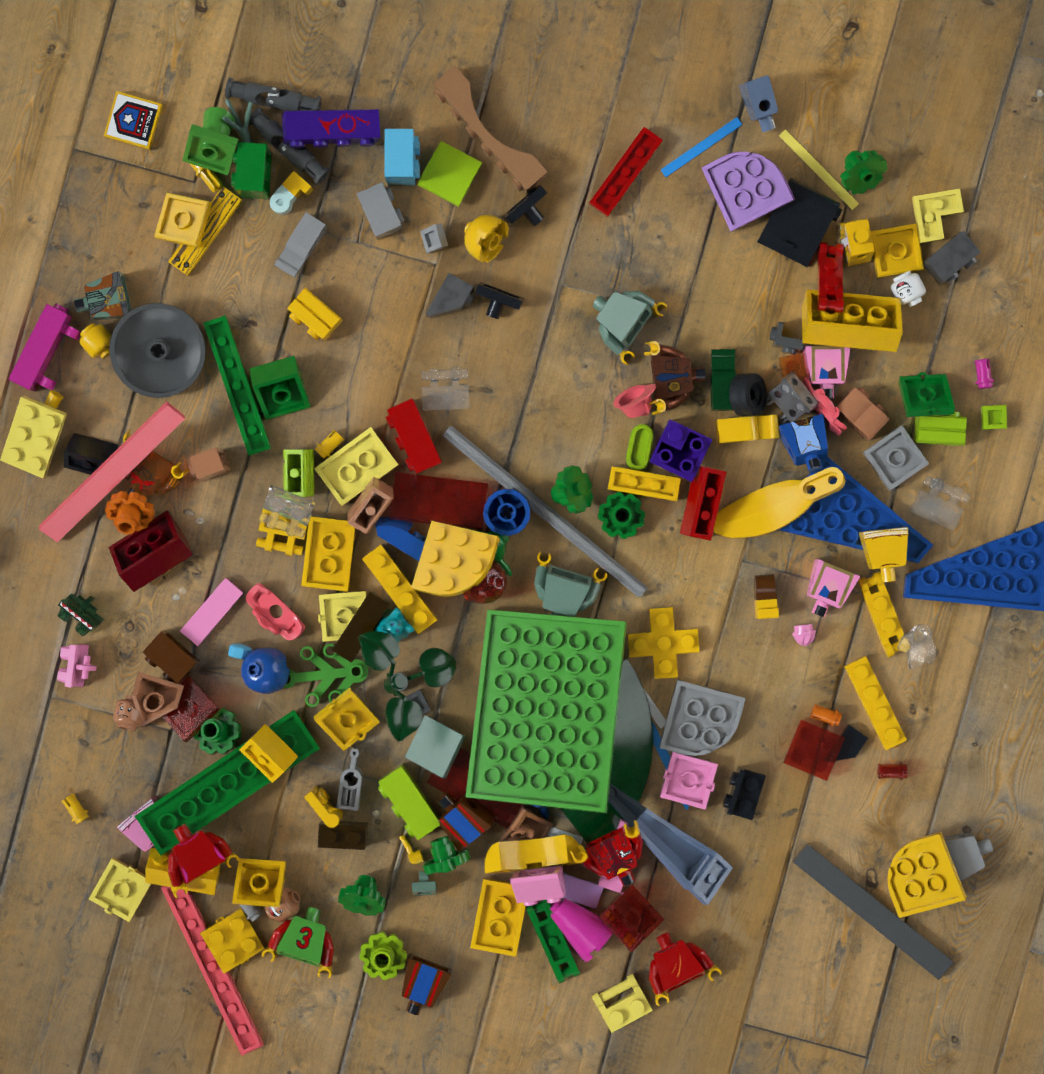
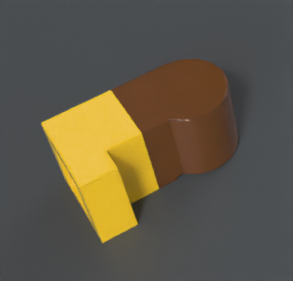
M774 574L754 576L755 618L757 619L779 618Z

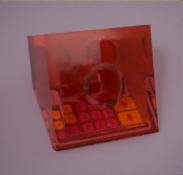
M633 884L626 886L599 916V919L630 953L665 920Z

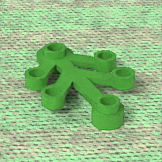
M333 643L327 644L323 649V653L328 658L333 657L345 668L335 669L317 655L311 646H305L300 651L301 658L311 661L321 670L295 673L289 669L291 681L286 683L283 688H290L296 682L322 680L316 689L305 698L308 706L315 707L319 704L320 697L336 678L346 677L337 690L330 692L328 696L330 702L333 701V693L341 695L353 682L359 683L364 681L368 676L369 670L367 664L362 660L355 659L351 663L337 653L329 655L326 650L328 646L334 647L335 644ZM305 649L311 650L312 655L310 657L304 656L303 651ZM359 667L361 670L360 675H354L352 669ZM314 695L317 698V702L311 704L308 700L309 696Z

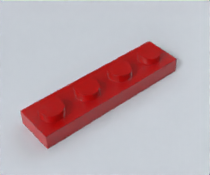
M643 127L590 200L589 205L608 218L663 140L646 127Z

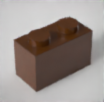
M166 630L161 631L142 652L146 655L145 660L155 668L158 666L164 671L162 675L168 681L173 683L175 681L177 684L182 682L200 662L198 658Z

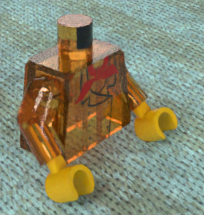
M128 430L123 436L124 442L131 436V430ZM153 450L125 477L126 480L132 483L126 493L137 492L142 495L143 492H146L150 496L163 495L174 490L182 480V477L189 473V469L181 471L180 465L182 462L174 465Z

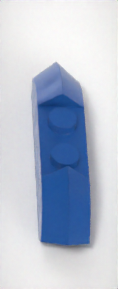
M380 517L375 523L377 535L414 559L420 560L426 537L416 531L411 534L409 531L413 524L396 517Z

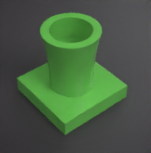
M220 107L206 109L203 114V126L191 125L182 161L228 175L238 139L229 136L233 127L226 123L222 117L226 116L236 123L234 116L226 109Z

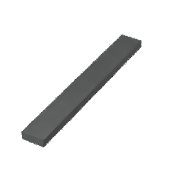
M806 844L792 861L938 980L952 965L953 961L810 845Z

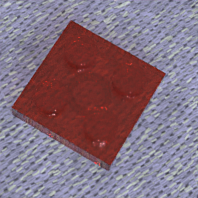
M187 676L180 683L184 687L178 708L162 716L184 742H188L201 729L202 724L206 720L211 719L220 710L190 676Z
M800 719L783 763L827 781L845 737Z

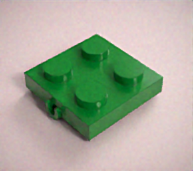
M920 372L916 376H899L898 384L906 417L954 414L955 406L946 374L927 375L925 372Z

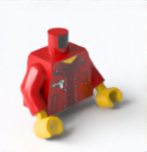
M635 820L633 827H627L626 823H624V826L586 843V851L583 845L578 846L580 852L574 853L571 851V855L576 863H581L587 869L599 876H605L608 880L618 876L622 885L627 886L635 881L631 869L638 866V859L642 856L643 839L639 832L638 822Z

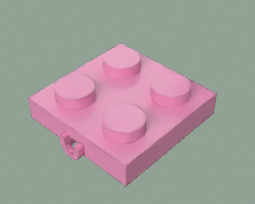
M672 752L668 767L665 769L663 776L664 782L660 797L706 810L710 792H713L715 787L713 781L718 764Z

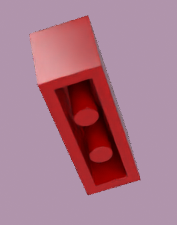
M411 398L387 409L389 415L385 416L390 429L395 428L398 437L395 440L399 449H405L408 455L405 462L410 472L415 471L418 475L442 464V460L414 399Z
M703 466L699 467L693 482L690 484L680 534L709 541L712 540L726 471Z

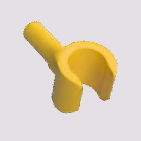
M405 835L400 836L399 838L407 850L410 863L415 865L424 862L421 850L413 852Z

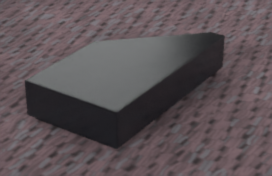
M848 724L823 760L832 762L855 758L868 740V737Z

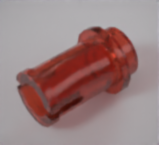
M899 762V764H878V779L899 778L902 781L908 775L907 764H902V762Z

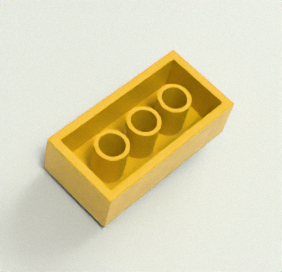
M806 290L802 306V343L897 352L903 334L900 298L843 293V312L836 313L830 309L818 311V290Z

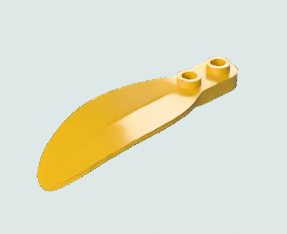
M830 467L803 480H787L758 489L720 510L717 513L713 532L727 538H750L776 531L799 518L815 501L840 491L845 485V476L838 468ZM832 478H837L835 484H830ZM815 487V492L813 494H809V489Z

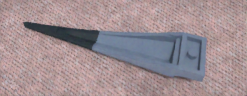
M610 783L609 803L630 827L634 826L635 820L638 822L639 832L648 848L685 890L692 893L703 905H708L733 867L717 852L662 819Z

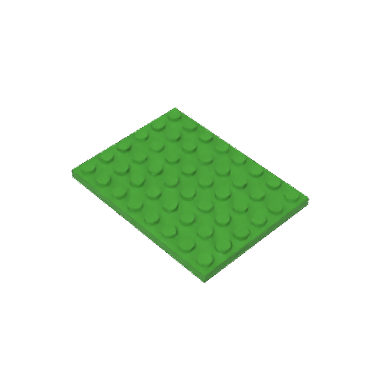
M487 610L466 789L467 798L607 813L627 622Z

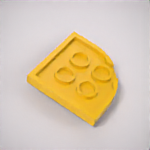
M431 521L411 588L416 591L445 597L463 594L464 591L470 589L475 584L478 585L489 572L500 538L482 532Z
M941 831L908 842L893 858L888 870L887 880L889 893L899 918L966 900L967 896Z

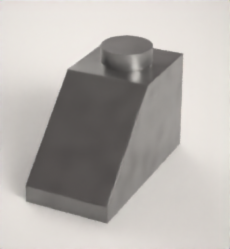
M448 273L426 312L427 317L435 318L463 310L465 305L470 306L476 295L472 293L474 287Z

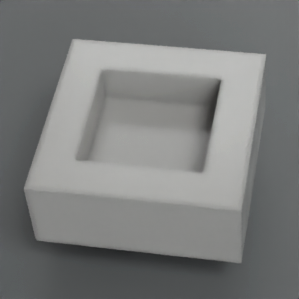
M442 223L434 224L420 231L426 254L434 253L448 246Z

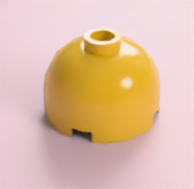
M481 215L470 221L464 230V244L468 253L484 263L483 261L491 262L504 246L500 244L503 237L506 239L508 237L509 226L507 222L492 215Z

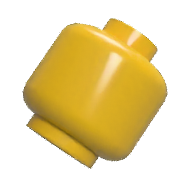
M92 323L80 333L79 343L90 357L98 358L101 356L102 359H105L110 355L112 335L104 325Z

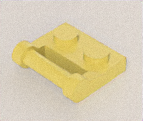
M633 973L628 975L626 980L600 994L597 992L592 995L611 1033L653 1011ZM631 987L633 988L634 992L607 1007L604 1004L605 1001Z

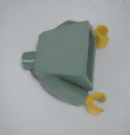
M624 291L621 294L614 292L609 300L598 296L593 303V308L600 312L596 320L600 323L599 332L604 344L616 355L619 354L621 362L625 365L629 364L624 361V355L629 353L634 359L635 355L631 351H625L624 346L627 349L630 347L652 313L655 317L664 316L657 311L658 306L667 309V304L664 302L655 303L653 298L641 291Z
M539 552L537 560L540 565L536 569L534 586L538 598L543 601V608L551 611L550 615L575 617L577 612H583L595 602L601 588L600 582L606 580L607 572L604 573L602 579H598L596 576L599 568L592 572V577L549 565L551 562L550 553L548 560L542 562L540 560L541 552Z

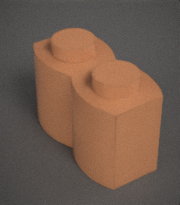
M854 387L835 407L839 409V416L868 441L887 423L889 418L886 414L888 412L880 404L874 405L869 400L871 396L864 389Z

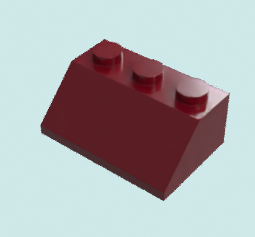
M168 510L150 521L147 528L134 531V533L125 536L108 547L118 575L133 592L146 586L149 582L165 574L168 570L193 555L187 539Z

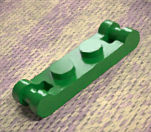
M541 900L539 904L526 906V910L560 984L566 981L565 978L572 975L576 977L581 973L564 934L550 917L552 913L550 910L551 904L547 903V900ZM545 911L547 917L539 920L537 914ZM567 962L569 967L561 970L559 965Z

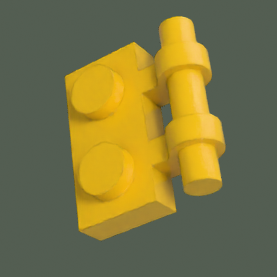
M263 508L258 531L267 532L266 539L257 538L256 547L265 548L264 550L272 552V550L285 552V555L293 556V554L302 556L304 547L295 545L296 538L306 539L309 517ZM275 534L288 536L287 543L275 541Z

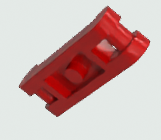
M820 242L818 246V311L830 309L836 313L843 312V244L836 243L834 246L827 245V242ZM826 254L834 255V258L826 257Z

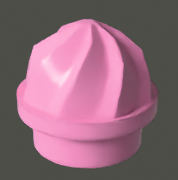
M813 624L794 626L792 635L798 644L808 646L813 642L816 630H813Z

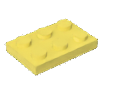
M25 395L22 396L0 461L40 478L46 477L67 413Z
M370 427L314 469L340 505L344 506L362 493L373 477L381 479L399 464L372 427Z

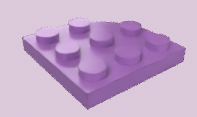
M734 152L702 167L730 231H735L795 200L788 182L779 167L770 159L760 154Z

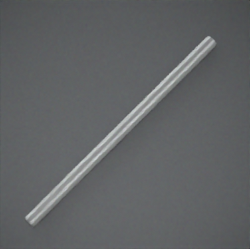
M452 426L443 434L445 439L506 489H513L523 494L528 500L530 509L633 594L641 597L646 592L647 586Z

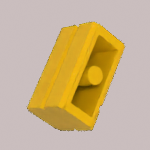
M306 287L287 308L291 312L289 317L298 325L303 322L309 327L306 332L315 340L321 338L326 341L343 321Z

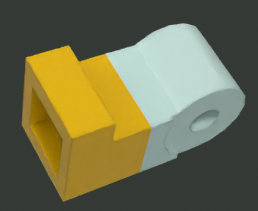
M293 171L270 198V207L279 215H287L292 210L293 203L302 193L309 196L314 189Z

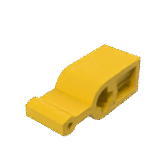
M778 415L717 419L715 421L717 444L779 438Z

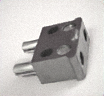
M790 372L782 379L779 385L768 393L767 401L771 398L772 400L766 404L770 406L775 402L784 414L778 418V421H781L783 418L785 419L780 422L781 424L789 420L793 422L805 412L809 413L818 405L816 399L794 372Z

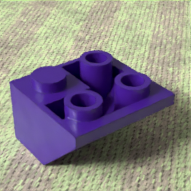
M669 419L649 462L693 482L712 439Z

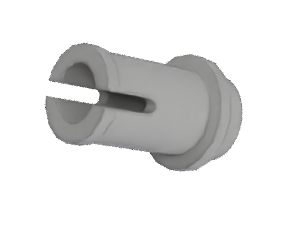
M240 905L248 916L247 920L250 918L252 922L263 914L261 906Z

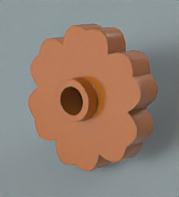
M120 491L111 496V500L107 502L105 512L108 519L114 520L113 524L116 526V529L120 533L128 535L148 527L149 522L154 517V505L146 502L147 498L137 492L128 494Z

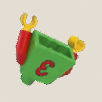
M308 907L305 918L294 916L293 920H286L274 930L268 946L262 952V957L267 952L273 955L270 962L274 961L278 954L319 967L318 977H320L322 970H326L329 972L328 979L331 978L334 946L331 934L325 931L326 926L318 923L321 910Z

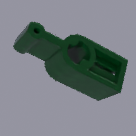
M711 349V411H733L729 399V389L731 381L736 376L735 349Z

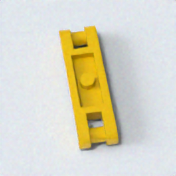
M878 571L867 579L864 577L860 578L858 585L887 658H889L898 651L902 650L905 652L910 650V646L898 620L885 583L881 580V573ZM876 585L878 591L870 593L869 587ZM896 635L898 642L890 644L888 638Z

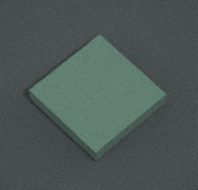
M425 715L405 758L442 778H446L466 736Z

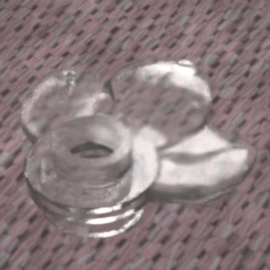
M919 624L914 626L910 633L902 636L899 642L898 650L907 652L908 665L911 670L921 667L924 662L932 664L935 659L936 646L931 640L932 630L928 625Z

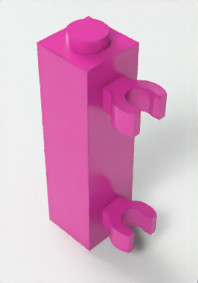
M55 303L54 307L46 304L8 380L34 392L39 384L49 390L54 389L57 382L44 376L64 334L76 340H79L81 336V331L69 326L73 317L66 314L67 308Z

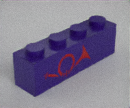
M379 109L284 111L282 115L284 145H290L291 148H302L304 144H314L316 148L327 147L328 144H337L338 147H349L351 143H360V146L369 147L374 146V143H377L381 138Z

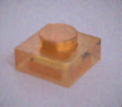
M803 354L779 358L782 379L790 372H794L798 378L807 377Z

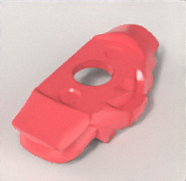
M805 377L802 383L818 403L814 410L818 415L823 414L827 429L839 437L842 433L841 431L847 429V426L837 419L839 409L834 407L832 401L825 396L824 390H814L810 380Z
M261 583L255 584L246 595V602L253 608L252 614L257 618L262 628L271 631L275 635L280 634L286 640H294L304 632L305 625L300 618L271 590ZM272 605H279L282 608L283 613L281 617L275 618L270 614Z

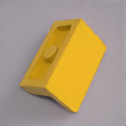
M266 724L239 749L272 783L298 758V755Z

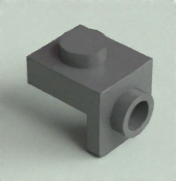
M778 322L776 327L772 326L769 340L773 341L772 347L781 348L782 353L796 355V351L800 352L803 350L804 343H802V340L781 336L784 322Z

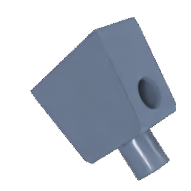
M769 75L739 85L750 120L758 119L762 133L776 128L772 114L778 112V107ZM760 102L764 105L763 111H761L759 108Z

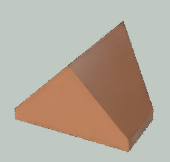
M138 672L131 696L136 710L142 716V727L177 709L184 686Z
M523 804L499 842L545 838L553 823Z

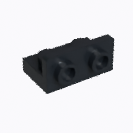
M741 767L737 768V772L733 771L729 785H732L730 794L726 793L723 801L726 814L753 820L766 775Z

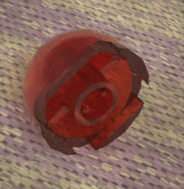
M493 560L492 566L485 578L478 585L475 584L470 589L464 591L463 596L468 601L477 604H488L498 600L505 592L507 586V575L503 567Z

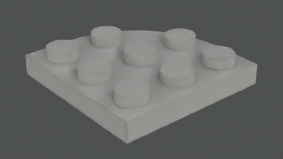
M677 680L659 748L684 755L697 756L711 753L725 745L738 727L746 698Z

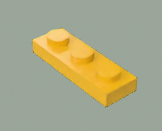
M611 466L607 490L677 501L681 478Z

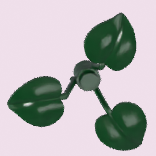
M379 631L361 634L358 636L362 657L367 666L375 671H383L390 666L387 678L384 680V688L388 693L398 697H393L387 702L385 717L393 737L397 742L402 741L420 727L423 714L420 706L415 701H407V697L400 693V691L407 688L408 681L423 675L429 687L435 688L447 684L456 671V660L442 649L429 648L419 658L421 672L408 677L399 672L393 674L396 665L393 659L400 653V647L396 639L390 634Z

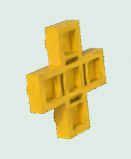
M673 607L649 609L651 632L627 634L629 657L652 656L654 679L678 677L676 654L700 652L698 629L674 630Z

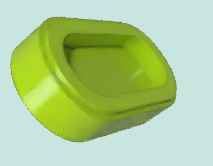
M637 425L631 431L626 453V464L632 470L640 471L649 463L654 432L648 425Z

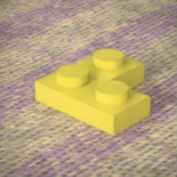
M960 189L912 197L920 244L943 240L944 233L941 217L964 212Z

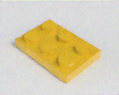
M309 516L301 586L349 591L356 528L351 526L348 521Z
M483 877L470 948L516 957L526 906H524V902L517 903L510 882Z

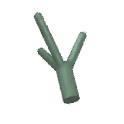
M225 99V103L230 113L234 116L236 123L226 116H223L222 119L239 132L242 142L253 143L248 132L253 102H248L244 124L242 125L230 100Z

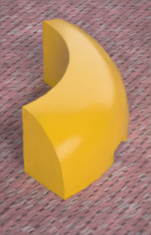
M565 834L531 840L497 842L487 851L485 873H504L579 864L574 861L571 855V851L574 853L580 852L579 844L572 836Z

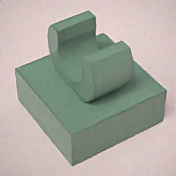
M419 871V882L412 883V893L414 896L437 895V884L435 881L430 882L429 875L425 874V871Z

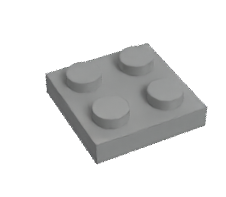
M902 425L862 452L889 491L929 464Z

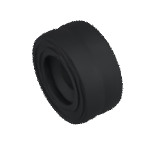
M739 374L731 381L729 399L731 407L737 415L756 416L764 411L767 403V388L764 379L759 374Z

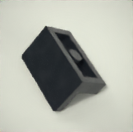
M74 433L64 450V468L91 475L118 449V444Z

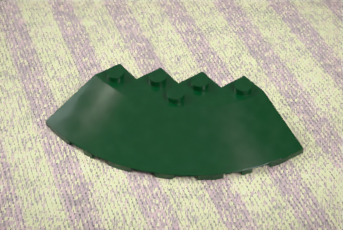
M626 658L622 664L610 783L639 803L648 781L652 763L653 725L645 691L635 670ZM609 801L607 813L561 808L586 843L616 830L620 819H623Z

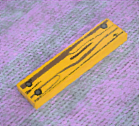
M222 186L211 201L212 206L200 248L180 244L168 262L189 276L243 200Z

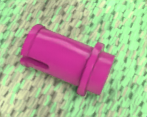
M990 359L974 361L977 373L975 384L978 385V389L992 388V383L995 381L991 377Z

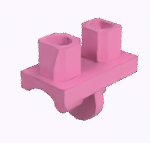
M70 644V646L61 647L60 657L61 659L68 660L67 668H60L57 680L65 683V687H84L89 671H96V665L90 664L91 656L88 655L89 645Z

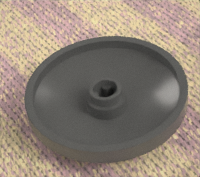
M145 304L128 312L116 325L110 341V358L117 376L128 388L147 397H170L186 390L199 376L205 361V341L199 326L186 312L169 304Z

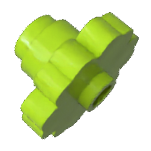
M384 931L371 934L369 942H364L361 946L359 959L364 962L363 970L372 978L378 975L382 980L395 978L398 969H403L406 964L407 952L402 949L404 945L403 940L394 933L387 936ZM379 954H385L387 957L382 958Z

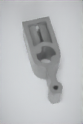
M305 212L274 265L295 278L327 230L326 224Z
M354 746L351 749V765L341 775L336 808L358 811L360 807L363 772L357 767L358 756L361 753L359 746ZM353 772L354 777L358 778V781L350 783V779L346 778V774Z

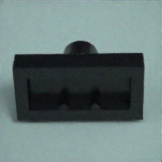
M537 185L503 215L504 219L509 224H513L524 214L530 223L536 226L544 219V216L536 208L535 204L547 194L545 189Z
M483 282L478 284L475 294L491 299L486 315L495 319H499L504 304L519 310L524 301L523 297Z

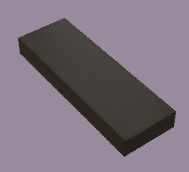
M370 590L332 651L352 663L361 649L358 636L373 631L390 603Z

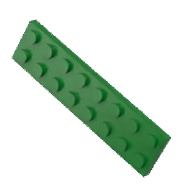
M292 710L269 726L298 755V758L286 771L320 749L295 710ZM246 742L134 816L160 855H163L180 843L173 832L178 827L186 824L191 834H194L271 782L239 750Z

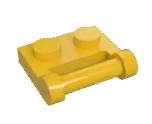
M316 785L304 798L328 827H336L339 820L343 817V811L330 803V796L323 787L319 789Z

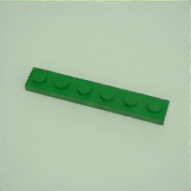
M224 315L204 322L203 324L248 456L272 449L227 316Z

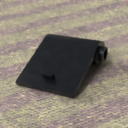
M790 177L788 185L795 200L772 212L757 242L808 267L832 220L836 222L843 209L839 208L840 202Z

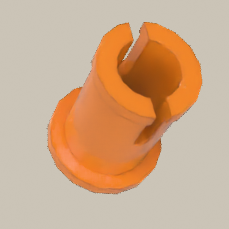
M814 704L810 718L829 723L830 727H833V725H839L842 713L838 712V709L831 710Z

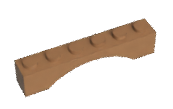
M455 65L433 83L436 90L434 95L442 104L446 102L451 107L449 110L451 115L457 121L461 119L466 124L464 128L473 139L475 137L479 139L482 143L480 147L487 156L493 155L497 160L495 164L503 174L507 172L513 178L511 183L519 192L523 190L527 194L547 177L548 171L533 154L507 147L496 140L485 129L473 107L470 82Z

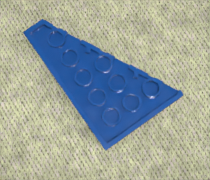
M829 457L820 460L823 467L822 470L830 467L838 468L845 476L844 487L838 492L815 501L799 518L778 529L796 535L863 550L859 532L908 527L906 560L919 563L933 546L931 542ZM809 473L805 478H807V477H809V476H811V475H813V474H815V473ZM832 478L830 484H835L837 478ZM815 487L810 488L808 493L813 494L816 490Z
M1044 521L905 574L903 598L1044 611Z

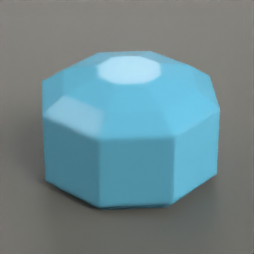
M234 643L230 645L228 655L238 659H245L252 649L245 644Z

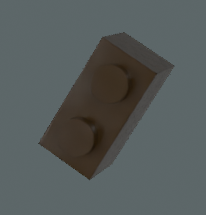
M321 820L318 830V848L365 850L367 847L368 822L339 821L336 827L330 828Z

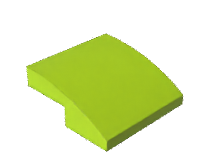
M441 141L428 162L418 182V186L459 207L480 170L482 162Z

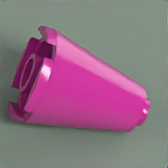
M567 898L553 903L550 907L552 911L550 917L585 962L591 960L593 956L590 953L596 950L599 952L613 934V930L610 929L611 925L613 926L612 922L609 925L599 915Z

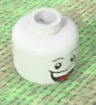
M908 271L893 279L894 283L891 285V290L895 298L901 299V305L908 303L909 307H912L922 302L921 296L926 293V288L917 273L911 274Z

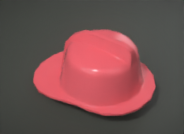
M656 384L636 385L624 390L615 398L613 402L614 407L620 409L629 418L649 415L653 405H650L649 402L652 401L651 394L656 389Z

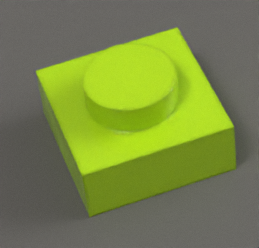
M1006 405L981 406L982 430L1007 429Z

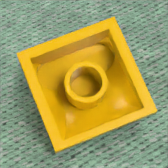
M239 858L232 904L280 907L283 885L286 880V861Z

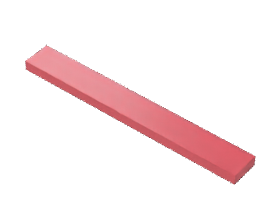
M166 401L39 525V530L56 542H59L185 420V415Z
M162 886L161 889L241 1056L263 1046L264 1043L230 972L228 971L225 974L222 972L200 934L208 926L191 891L185 894L184 890L179 889L176 892L178 898H175L171 887Z

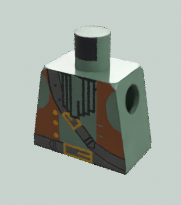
M120 271L84 285L86 297L74 299L77 313L89 310L91 318L95 320L122 319L128 312L132 311L125 277Z

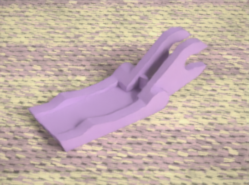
M563 872L566 895L563 899L567 898L570 901L596 909L604 887Z

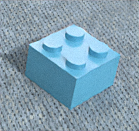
M385 129V179L388 185H416V179H420L419 160H416V155H420L419 136H415L413 129Z

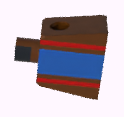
M446 792L437 801L444 809L438 820L439 824L459 852L488 830L496 817L475 799L467 798L466 794L455 801Z
M410 954L401 995L410 999L406 1011L413 1015H419L423 1004L433 1007L449 980L452 969Z

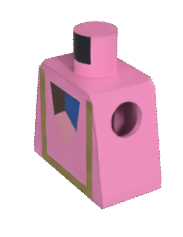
M837 346L803 347L802 353L806 374L811 385H820V389L825 391V396L833 399L834 385L845 384L850 348Z
M815 559L807 596L816 599L811 613L825 618L830 605L840 609L860 576L822 560Z

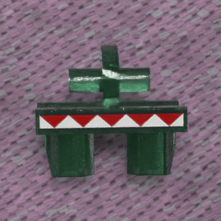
M71 593L58 604L61 607L58 617L65 622L75 618L79 622L75 629L81 636H85L90 631H93L104 621L96 613L98 609L92 605L95 601L92 595L85 599L81 595L76 597Z

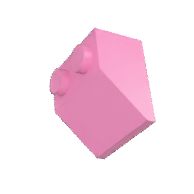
M562 865L519 870L511 877V885L517 903L524 902V906L538 904L539 900H547V903L559 902L566 895Z

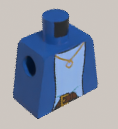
M823 414L779 425L780 439L796 466L806 464L809 473L821 471L823 467L820 460L828 457Z

